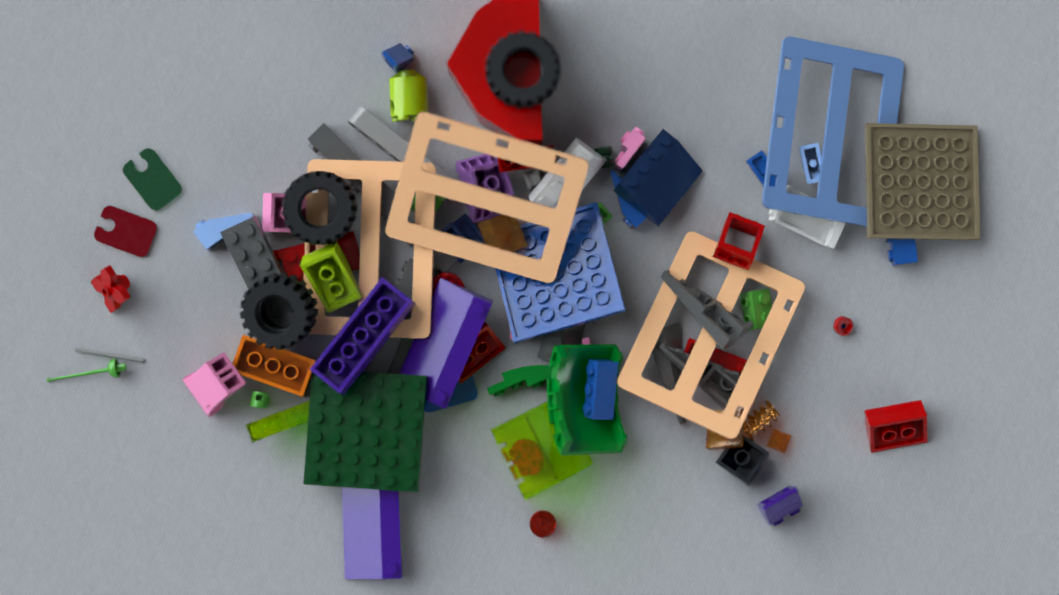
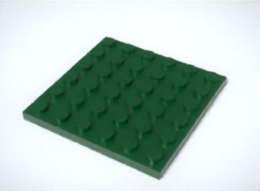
M312 372L303 484L419 492L427 376L362 372L345 395H342Z

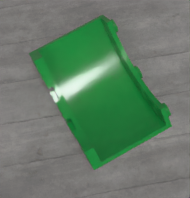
M616 344L554 345L549 367L552 368L551 378H547V407L549 423L554 425L555 430L553 439L560 456L623 452L628 438L623 429L619 414L617 382L613 420H593L584 417L583 412L588 360L609 359L618 362V380L623 354Z

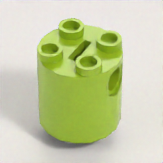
M401 70L389 79L390 116L392 122H403L404 120H409V118L410 122H415L419 113H429L427 77L422 76L415 70Z

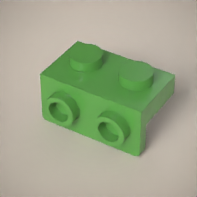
M769 288L740 293V304L744 316L743 321L747 323L750 320L754 323L749 330L763 328L772 308Z

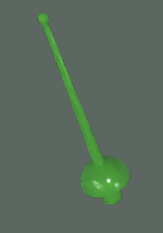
M112 359L108 363L107 368L51 379L47 378V382L109 372L112 377L118 378L120 377V371L127 370L126 363L119 364L117 359Z

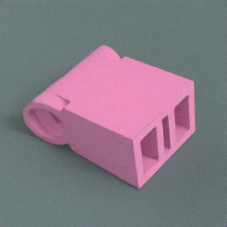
M224 352L206 362L196 372L182 378V381L208 417L216 414L223 407L225 400L246 384Z

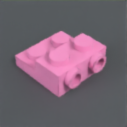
M637 127L631 133L627 131L620 141L622 143L621 149L624 151H621L615 159L617 163L615 168L622 172L646 139L644 137L645 133Z

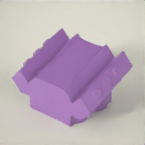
M482 154L456 162L455 171L459 175V181L510 196L514 195L508 172H499L497 157ZM465 203L469 210V218L473 223L504 215Z

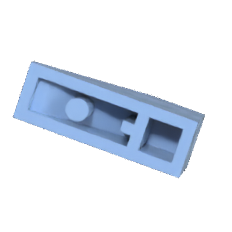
M245 213L207 221L202 220L195 225L196 229L193 232L205 249L209 251L224 240L220 233L221 231L254 215L252 213Z

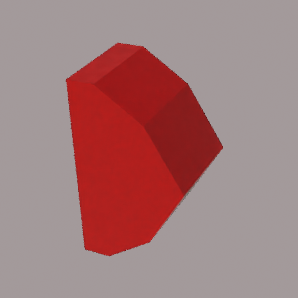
M491 0L476 11L447 62L449 75L480 124L493 132L542 146L541 104L528 109L527 107L518 109L515 106L505 105L503 101H499L495 94L491 92L485 73L487 55H489L490 49L501 37L504 38L511 32L519 33V31H525V33L534 32L540 36L539 0ZM515 53L506 61L504 67L505 77L515 87H531L537 83L541 76L540 62L531 53Z

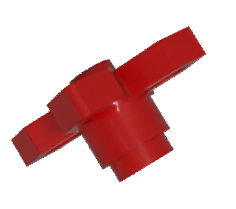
M111 265L103 268L100 271V275L91 280L95 290L104 296L105 305L110 313L118 310L121 304L131 297L127 291L130 288L129 279L124 274L116 275Z

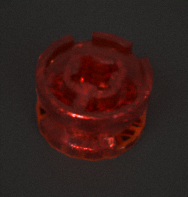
M539 510L530 518V529L538 537H548L555 531L556 519L549 511Z

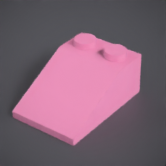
M263 193V232L291 233L289 227H286L284 223V216H282L284 193ZM305 196V198H304V200H303V202H302V213H303V216H304L305 219H306V196Z

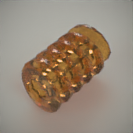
M768 400L765 401L766 407L759 405L760 412L755 409L753 410L754 417L748 414V422L744 420L741 427L744 434L752 441H754L753 434L758 437L760 436L759 429L764 432L766 431L764 425L772 427L771 420L776 423L778 422L777 415L780 416V414Z

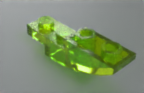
M310 400L246 424L251 442L262 440L308 422Z

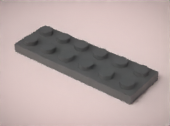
M256 216L220 232L248 290L250 286L264 276L272 273L279 275L283 272ZM269 295L265 299L264 311L267 318L273 324L280 327L292 325L294 322V310L287 299L279 295Z

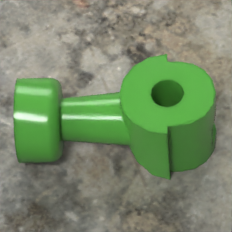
M252 390L249 406L266 409L270 402L269 394Z

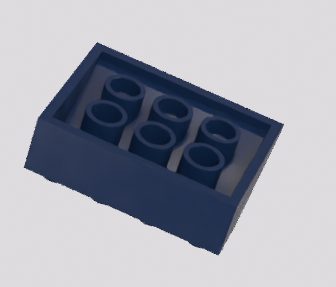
M662 129L613 191L659 227L703 170L681 143Z

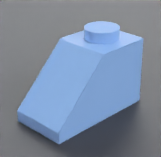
M819 143L800 146L798 149L807 184L819 182L822 158Z

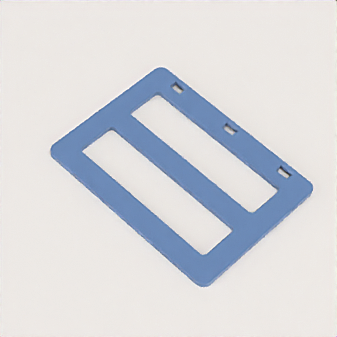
M791 36L783 39L762 195V204L765 208L867 227L866 207L839 203L837 201L852 70L856 69L882 75L883 80L877 123L897 124L904 63L901 59ZM785 58L790 59L789 69H784ZM803 59L832 65L816 198L791 194L786 191ZM778 117L783 118L782 128H777ZM771 175L776 176L775 187L769 186Z

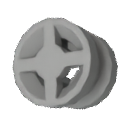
M534 169L532 172H523L527 190H531L541 181L538 169Z

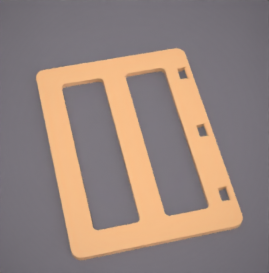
M421 112L416 117L385 232L394 239L551 283L555 280L588 171V161L568 153L431 113ZM438 123L449 124V131L437 128ZM430 139H437L563 176L565 181L557 206L555 208L423 170L422 166ZM497 139L509 142L508 147L496 145ZM556 156L568 159L566 165L554 162ZM415 191H425L548 227L549 234L541 259L531 258L409 222L408 216Z
M313 159L308 163L307 173L325 171L334 173L343 179H360L362 181L359 289L362 298L358 300L359 307L379 281L382 182L385 180L399 181L404 162ZM423 162V170L436 174V166L434 164ZM320 189L318 193H312L311 191L306 196V220L315 226L328 225L329 192ZM416 190L415 224L432 229L435 228V194ZM305 242V255L310 253V243ZM325 244V245H316V250H318V249H320V248H322V247H324V246H326V245H328V244ZM414 244L412 301L416 304L412 308L411 318L409 320L403 319L390 337L424 339L431 333L434 250ZM304 273V281L307 283L305 287L308 290L311 288L314 292L311 296L316 298L317 305H315V308L318 309V315L315 317L317 320L316 324L311 328L312 331L309 334L337 335L350 317L327 316L323 303Z
M691 231L685 235L669 269L670 274L679 281L681 279L686 280L697 256H702L726 267L729 272L716 300L721 302L722 306L730 313L747 279H752L778 293L724 412L719 414L692 400L694 391L717 344L704 327L674 390H668L642 377L645 365L677 299L676 294L665 282H663L618 377L617 384L621 389L723 437L734 439L739 434L801 299L805 286L802 281L755 259L748 271L714 258L713 254L717 242ZM787 300L793 302L789 312L783 309ZM762 353L769 355L765 365L759 363ZM738 407L744 408L740 419L734 416Z

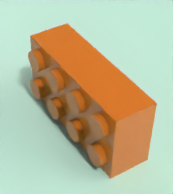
M242 335L232 363L240 375L305 397L312 377L310 368L317 360L286 349L276 350V347L269 349L265 347L266 344L264 343L261 345L257 344V339Z

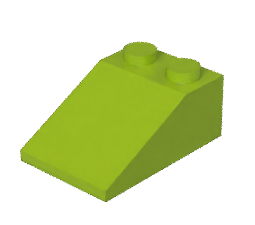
M337 241L302 257L300 267L328 313L362 298L346 256Z

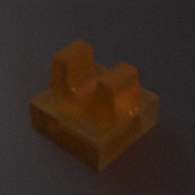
M773 428L766 446L785 453L791 435Z

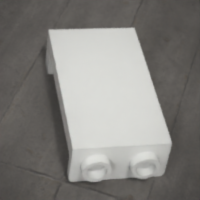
M790 185L786 187L788 193L810 197ZM769 210L770 217L768 220L828 249L835 248L845 226L843 222Z

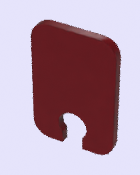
M106 206L100 217L112 219L115 222V228L107 232L97 226L94 232L95 239L98 242L138 257L146 256L157 232L156 223L114 206Z

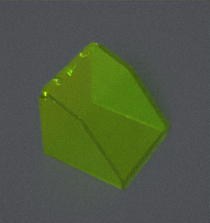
M547 402L490 429L497 445L504 442L506 444L505 447L500 449L506 463L512 460L515 463L508 467L514 480L523 479V482L517 484L524 500L593 465L589 454L560 456L553 439V434H555L554 425L549 423Z

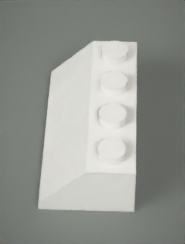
M577 137L564 152L588 161L589 167L583 188L607 161ZM560 157L557 163L566 165L568 159ZM548 172L530 193V201L555 208L558 204L565 178Z

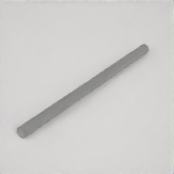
M75 348L76 352L137 362L144 361L142 358Z

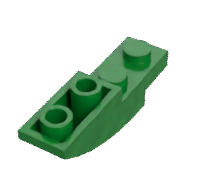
M531 365L511 369L501 373L504 381L488 387L487 390L490 395L494 394L496 397L505 393V388L511 386L512 389L522 386V381L524 380L528 387L532 385L534 389L543 385V380L551 378L552 368L548 365Z

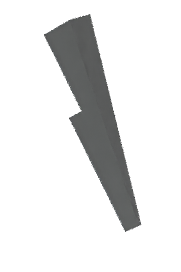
M669 270L664 271L661 275L664 282L722 350L734 345L754 324L750 320L746 323L738 318V313L735 311L730 313L722 306L721 302L700 289L696 288L693 290L688 287L685 280H677L670 274Z
M680 322L662 329L652 351L663 384L668 390H674L682 371L657 348L663 342L666 343L665 345L682 350ZM676 414L680 425L686 422L685 418Z
M662 342L657 349L683 371L690 354L683 352L681 349L665 345L666 343ZM708 361L698 386L725 410L741 374Z

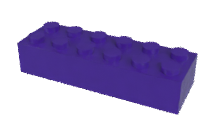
M381 278L310 370L338 393L345 395L416 303L387 280Z

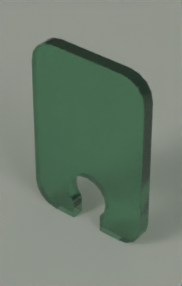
M146 148L139 155L147 161V169L142 172L136 170L134 162L130 160L123 166V173L149 208L158 211L178 197L182 192V187L153 149Z

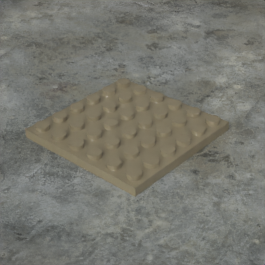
M866 123L867 239L980 240L978 126Z

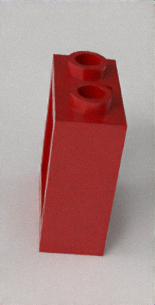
M729 212L713 257L749 271L765 225ZM729 227L755 237L750 252L724 242Z

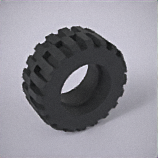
M511 32L506 37H501L490 49L485 66L486 79L491 92L495 94L499 101H503L505 105L515 106L518 109H521V107L533 108L535 105L539 106L544 103L556 90L560 79L561 64L554 46L548 43L545 37H540L534 32ZM518 52L533 54L541 64L542 73L539 80L528 88L515 87L505 77L504 67L506 61L510 56Z
M313 171L303 174L294 180L284 193L285 197L282 199L284 223L286 227H289L291 233L303 242L312 245H325L335 242L349 232L355 222L357 211L356 196L351 186L342 177L334 173ZM325 190L335 197L338 211L335 219L328 225L315 226L304 218L302 202L311 191Z
M281 272L279 275L272 273L264 276L249 287L250 289L243 296L244 300L241 301L240 307L243 311L240 312V318L244 319L245 322L242 325L244 329L248 328L250 338L255 337L257 339L256 343L259 345L264 343L266 348L272 349L276 347V350H282L285 347L290 348L296 343L298 344L312 331L311 328L315 326L317 321L315 317L318 315V309L315 308L317 300L311 296L314 293L312 289L308 290L305 287L307 284L305 281L299 282L297 281V276L292 274L288 277L287 273ZM269 295H279L290 302L294 310V322L292 325L280 327L273 324L267 318L264 311V302Z

